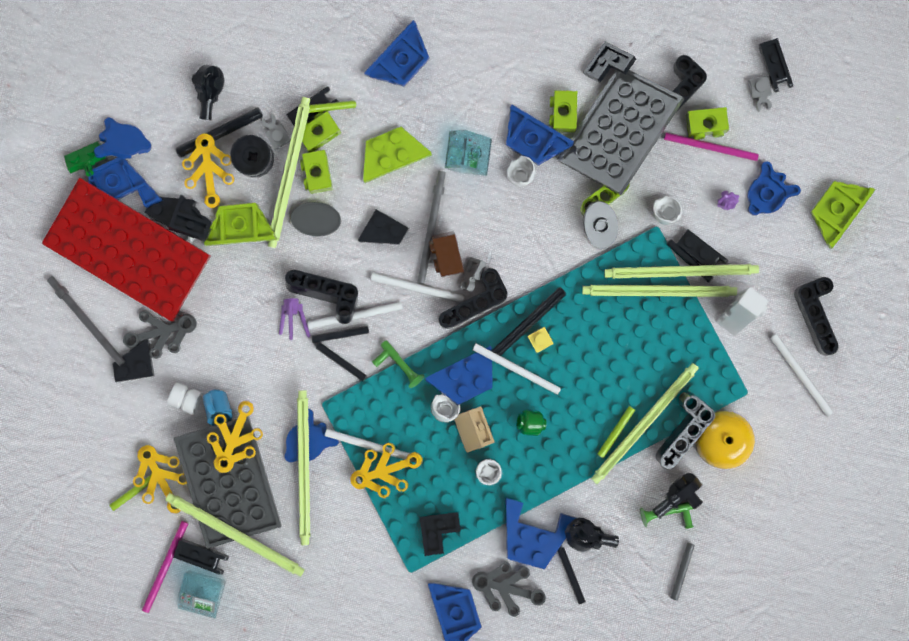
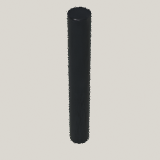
M672 239L666 244L689 266H700ZM701 276L708 283L714 278L713 276Z
M364 326L313 335L312 342L318 343L368 334L369 327Z
M319 342L316 346L317 350L361 381L366 377V374Z
M559 548L558 554L578 604L585 603V598L565 548Z

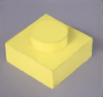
M545 327L527 336L536 353L554 344Z

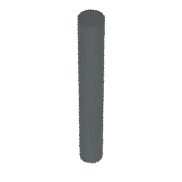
M688 542L670 597L678 601L695 546Z

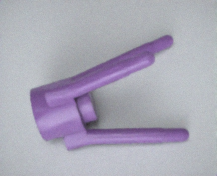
M284 299V305L281 306L282 314L279 335L283 334L285 316L288 315L289 339H293V315H297V311H299L306 336L310 337L303 305L299 304V299Z

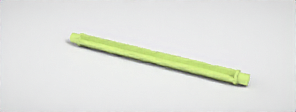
M302 97L301 104L298 106L295 126L271 222V228L277 240L269 241L268 247L276 248L277 241L280 239L283 219L310 110V98Z
M759 265L612 267V269L604 270L605 278L612 277V279L631 277L751 275L759 273Z
M590 285L582 287V294L590 296L729 297L737 296V287Z
M694 363L685 368V371L601 467L595 471L594 476L591 478L592 481L598 484L602 479H605V476L688 381L695 376L694 373L699 368Z
M298 390L299 537L301 538V545H309L311 534L307 390Z
M169 493L165 500L171 503V506L191 515L193 518L235 540L269 561L276 563L292 574L295 573L301 577L305 569L298 566V563L284 557L202 509L195 507L178 495L175 496Z

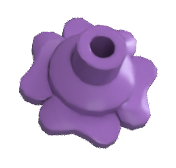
M723 191L721 193L722 197L717 200V207L723 210L734 209L739 202V195L734 194V192Z

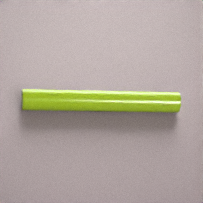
M356 101L309 105V113L356 108Z
M630 406L627 408L597 453L600 457H605L635 412V409Z
M151 475L145 478V484L142 487L134 486L109 505L110 508L115 511L145 489L149 484Z

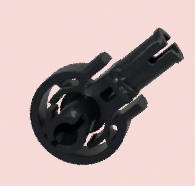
M203 65L193 74L192 83L198 93L197 100L201 102L199 119L212 120L213 103L218 102V95L223 90L224 75L217 66Z
M684 474L671 484L669 492L665 494V500L653 508V512L661 519L670 510H678L679 507L677 505L684 500H687L692 508L696 509L703 501L695 492L703 484L694 474Z
M579 517L574 519L565 529L568 545L579 552H587L590 549L599 550L602 545L617 548L619 545V540H615L619 539L618 536L605 534L601 527L595 526L586 518Z

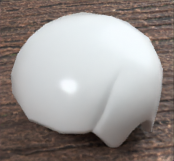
M520 156L517 160H512L507 169L509 181L516 186L530 184L536 175L534 162L526 156Z
M668 196L656 199L653 205L654 218L663 225L677 222L682 215L681 203L677 199Z
M436 395L431 404V411L435 419L440 422H450L458 417L460 404L456 405L446 395Z

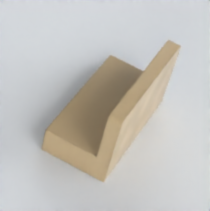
M481 406L459 414L454 420L467 453L495 443Z

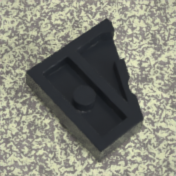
M180 194L168 230L205 242L212 222L207 217L201 215L200 211L185 200L186 198Z
M161 197L162 201L146 208L144 213L169 228L179 198ZM185 199L192 206H195L197 203L195 200Z
M376 209L357 241L360 243L400 245L409 228Z
M144 340L123 355L122 358L125 360V363L121 366L116 362L112 363L115 382L154 376L149 340Z

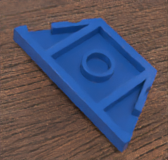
M414 20L364 72L365 76L405 87L430 60Z
M511 105L506 146L521 156L529 157L534 164L539 166L574 144V141L516 106Z
M489 346V347L486 348V349L492 351V347H491V346ZM475 353L424 379L427 383L438 389L441 394L446 395L453 403L459 405L493 388L492 360L479 353Z
M428 583L445 641L470 640L482 628L471 590Z

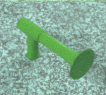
M387 340L381 344L384 351L372 361L377 368L390 356L409 378V388L415 387L423 380L425 375L415 373Z
M689 502L678 504V510L672 509L664 515L682 512L685 529L694 527L689 511L693 508ZM640 508L641 519L645 527H647L651 520L658 518L653 511H645L643 508Z

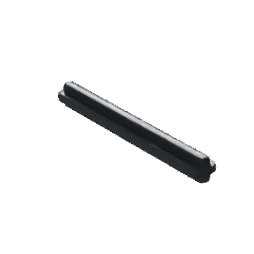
M255 108L205 134L211 135L214 141L262 118L263 114L259 108ZM196 138L176 147L177 155L183 157L192 153L196 149ZM206 139L201 142L202 146L208 145Z
M559 287L494 347L492 352L501 356L565 297L566 292Z

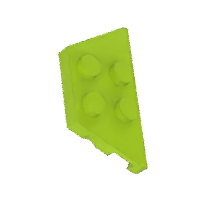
M402 127L366 141L364 183L430 157L432 153Z
M837 181L832 182L810 212L828 248L832 249L876 189L860 187L854 184L848 185Z
M257 203L219 206L216 218L210 227L211 232L208 239L204 242V246L277 240V237Z

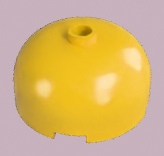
M730 411L714 412V420L695 442L696 450L699 456L713 467L720 469L736 468L745 463L753 452L755 445L753 429L749 422L737 413ZM727 437H729V441L731 444L726 443Z

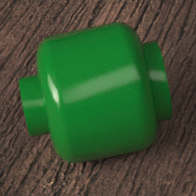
M524 410L518 415L516 425L523 435L538 436L542 430L546 429L547 421L540 411Z

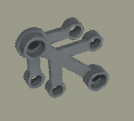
M142 311L139 314V319L142 322L154 325L157 329L141 334L126 333L123 337V343L126 347L134 348L139 345V342L160 336L156 345L150 350V356L154 359H159L162 356V349L171 332L178 331L174 341L169 343L168 350L171 353H178L186 333H191L195 330L197 322L195 317L190 314L182 316L177 314L174 319L177 323L168 325L153 317L150 312ZM144 313L148 314L147 320H143L142 318ZM186 320L190 321L189 327L184 326ZM131 337L135 338V343L133 344L129 342ZM173 344L177 345L176 351H172L171 346ZM157 349L159 355L155 357L153 351Z
M504 561L500 564V567L488 574L478 572L472 578L473 587L478 591L484 592L490 603V609L495 612L501 609V602L495 599L490 588L499 591L508 607L509 614L513 617L519 615L520 609L518 605L514 604L509 593L531 599V602L537 606L542 605L546 600V595L541 589L530 591L512 586L517 581L530 576V571L527 567H521L517 573L501 582L493 581L502 573L507 574L511 571L510 563ZM504 564L509 566L507 571L502 570ZM526 569L528 574L522 576L520 574L521 570ZM479 578H484L485 584L480 585L478 583ZM536 593L541 594L540 600L534 599ZM493 602L499 603L497 609L492 608ZM512 607L518 609L516 614L510 612Z

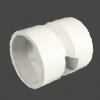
M176 382L169 395L167 405L176 409L182 407L184 412L194 415L201 402L203 392L193 388L188 390V386Z
M485 459L478 464L476 474L479 481L483 484L493 485L501 478L502 471L496 461Z

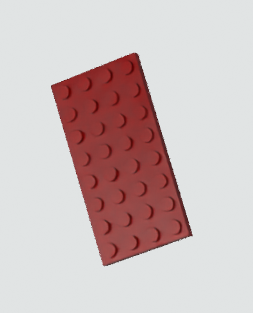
M82 178L78 179L41 243L171 322L174 321L211 257L210 254Z

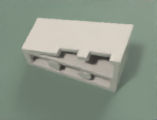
M751 287L738 292L716 323L735 336L754 319L763 316L768 309L766 305L769 301Z

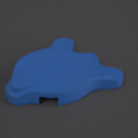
M108 117L104 120L106 129L99 134V140L105 143L97 146L94 149V154L97 158L111 155L130 159L132 155L137 153L139 155L148 153L151 150V142L145 138L139 128L129 124H120L113 118Z
M765 161L761 164L759 177L752 182L748 189V212L753 216L774 213L784 205L788 198L799 195L801 188L798 185H785L786 175L775 172L772 164Z
M308 409L309 461L316 459L324 449L337 446L339 440L326 437V424L320 423L315 425L314 413L311 409ZM298 425L290 430L286 438L285 459L290 463L298 461Z

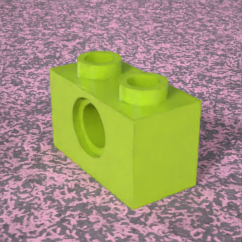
M555 90L554 95L550 96V108H553V115L549 116V126H553V129L557 132L575 133L577 129L578 91ZM566 108L568 110V114L564 116L560 115L558 113V109Z
M727 107L688 111L686 114L688 137L703 139L706 135H713V137L724 136V133H727L729 130ZM703 121H710L712 128H706L703 125Z
M328 111L318 113L314 116L313 121L306 123L302 143L309 153L316 151L341 134V130ZM316 127L323 129L320 135L313 134V130Z
M320 150L302 154L303 160H300L302 171L306 172V178L303 179L305 190L309 189L311 194L333 190L326 151ZM315 168L321 169V173L317 177L311 176V172Z

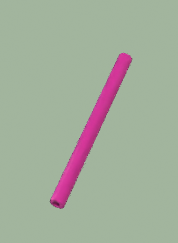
M667 132L664 140L753 161H757L759 156L757 153Z
M181 521L142 611L150 612L171 565L178 542L183 538L189 523Z

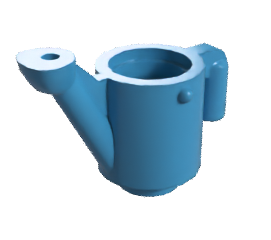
M211 390L203 396L207 423L212 426L216 425L214 418L217 414L225 415L226 422L232 420V409L226 392ZM219 416L216 421L223 423L224 418Z

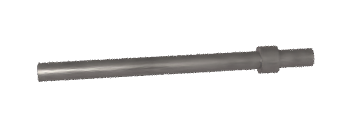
M438 171L436 185L433 186V202L417 283L425 284L431 253L429 241H432V236L435 232L441 195H444L445 187H443L446 174L444 171Z
M53 276L49 277L47 282L53 287L58 298L64 300L119 366L124 364L125 360L70 297L69 291L64 286H61Z

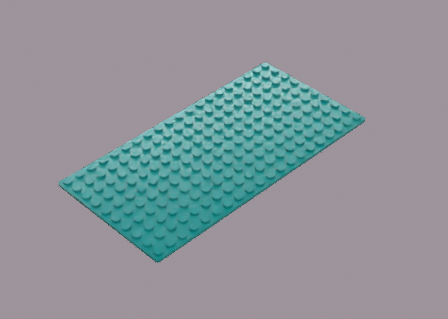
M654 227L403 359L415 373L419 375L424 374V378L477 353L472 350L476 343L484 348L491 346L493 349L551 294L561 287L566 292V296L501 355V357L560 387L561 390L558 395L492 361L493 388L460 404L459 414L480 406L482 407L495 443L467 453L455 421L440 422L432 414L431 404L436 395H441L438 389L427 383L424 378L418 385L409 388V378L397 363L322 403V407L335 431L380 445L393 443L397 450L407 453L417 452L422 456L423 461L419 467H406L389 473L400 480L405 479L408 482V488L405 491H398L396 486L380 478H375L371 481L380 486H388L391 491L388 497L381 498L377 492L365 487L408 572L413 573L505 524L506 497L523 502L520 513L522 515L592 478L595 471L601 467L685 371V368H688L692 363L699 368L694 373L695 376L688 381L618 463L672 434L688 414L678 402L681 393L690 391L714 412L748 394L747 388L697 297L590 296L582 294V287L590 285L691 286L686 276L605 278L604 270L612 269V267L680 266L672 250L666 245L667 241L659 227ZM545 327L554 344L536 353L527 336ZM693 398L687 400L686 406L692 404ZM630 406L635 409V412L605 457H600L597 453L627 408ZM524 410L540 411L547 421L546 429L542 430L538 436L523 435L517 429L518 415ZM703 410L700 417H704L707 410ZM341 441L355 470H360L365 460V452L369 449ZM369 452L368 457L373 459L374 453ZM377 452V458L372 461L368 472L376 469L383 453ZM390 456L386 466L404 459ZM485 459H492L501 467V478L493 485H485L477 478V466ZM400 482L399 487L404 489L405 483ZM382 488L381 493L387 495V490ZM458 512L461 532L442 534L444 554L425 556L420 517Z

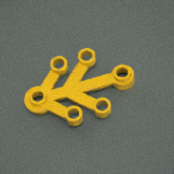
M201 134L196 138V149L189 158L183 160L182 167L186 170L193 169L194 162L201 154L203 155V162L194 174L185 180L184 184L186 188L194 189L197 181L205 172L207 195L204 202L206 206L215 208L220 204V197L215 193L213 172L221 177L226 185L233 184L235 178L232 174L226 173L211 161L210 152L218 157L224 166H229L232 162L230 155L224 154L215 147V141L211 135ZM206 139L208 146L203 147L201 142ZM224 157L230 158V162L228 164H225L223 162ZM186 161L192 163L190 168L185 167ZM228 175L232 177V181L230 183H227L225 181V178ZM188 180L194 181L192 187L187 185ZM210 197L215 198L214 204L209 203L208 200Z
M244 400L238 405L240 414L232 434L226 424L225 415L217 414L214 418V422L219 426L227 444L224 452L218 442V434L210 432L207 435V441L212 445L217 456L214 460V466L221 473L229 472L235 462L246 457L253 458L255 456V448L252 446H247L244 451L232 455L235 447L251 440H260L263 436L260 428H254L250 433L239 437L247 416H250L254 411L253 404L248 400ZM247 405L250 407V410L243 412L242 407ZM221 416L224 418V422L218 423L216 419ZM254 431H260L261 435L259 437H254ZM210 435H215L217 437L216 441H210ZM252 449L253 454L247 455L246 450ZM226 460L228 464L223 467L220 465V462Z
M386 443L383 446V454L376 469L368 472L372 461L377 458L376 450L369 449L365 452V460L361 469L352 473L350 478L351 484L356 489L367 487L377 492L381 498H386L390 495V488L388 486H380L371 481L372 479L380 478L396 486L398 491L403 492L408 488V482L405 479L400 480L389 473L406 467H419L423 461L422 456L417 452H412L405 460L386 466L391 454L395 452V445L393 443ZM387 445L392 447L391 452L386 451ZM369 452L374 453L373 459L368 457ZM411 457H415L417 459L416 464L411 463ZM358 476L362 477V483L357 482ZM400 482L405 483L404 489L399 487ZM382 488L387 490V495L381 493Z
M145 445L139 449L137 456L141 464L137 476L133 479V484L136 487H142L145 484L144 476L148 465L152 471L147 491L142 496L145 504H151L154 501L157 482L165 497L169 493L173 494L165 478L177 481L181 485L187 484V481L184 483L179 481L180 476L184 475V473L177 474L159 469L155 462L165 463L171 468H176L180 464L177 457L157 454L156 449L150 445ZM146 451H149L151 453V456L148 459L144 458V453ZM171 459L177 460L175 466L170 464ZM139 477L143 480L141 485H137L135 482ZM148 494L152 496L150 502L145 501V496ZM167 503V508L171 513H179L181 511L173 509L171 503Z

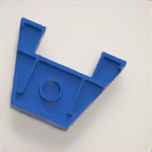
M117 157L94 168V174L88 176L89 183L118 200L138 191L146 208L162 201V198L127 159Z
M506 497L507 559L545 570L566 539L565 529L567 525L577 517L560 513L555 532L518 522L523 502Z

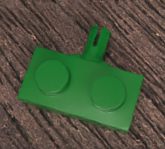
M94 142L65 155L64 159L68 171L74 173L84 169L86 176L93 175L92 166L96 162L105 159V157L97 158L94 154V149L101 145L100 142Z

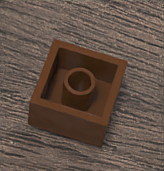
M451 231L433 235L432 241H429L431 253L436 254L437 258L433 260L436 273L440 272L441 277L464 272L455 232Z

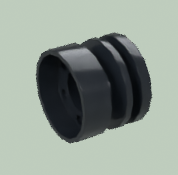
M245 135L237 139L232 145L230 151L231 162L234 168L243 175L251 178L262 177L272 169L274 152L271 146L261 137ZM252 153L257 155V161L255 162L253 160L250 161Z

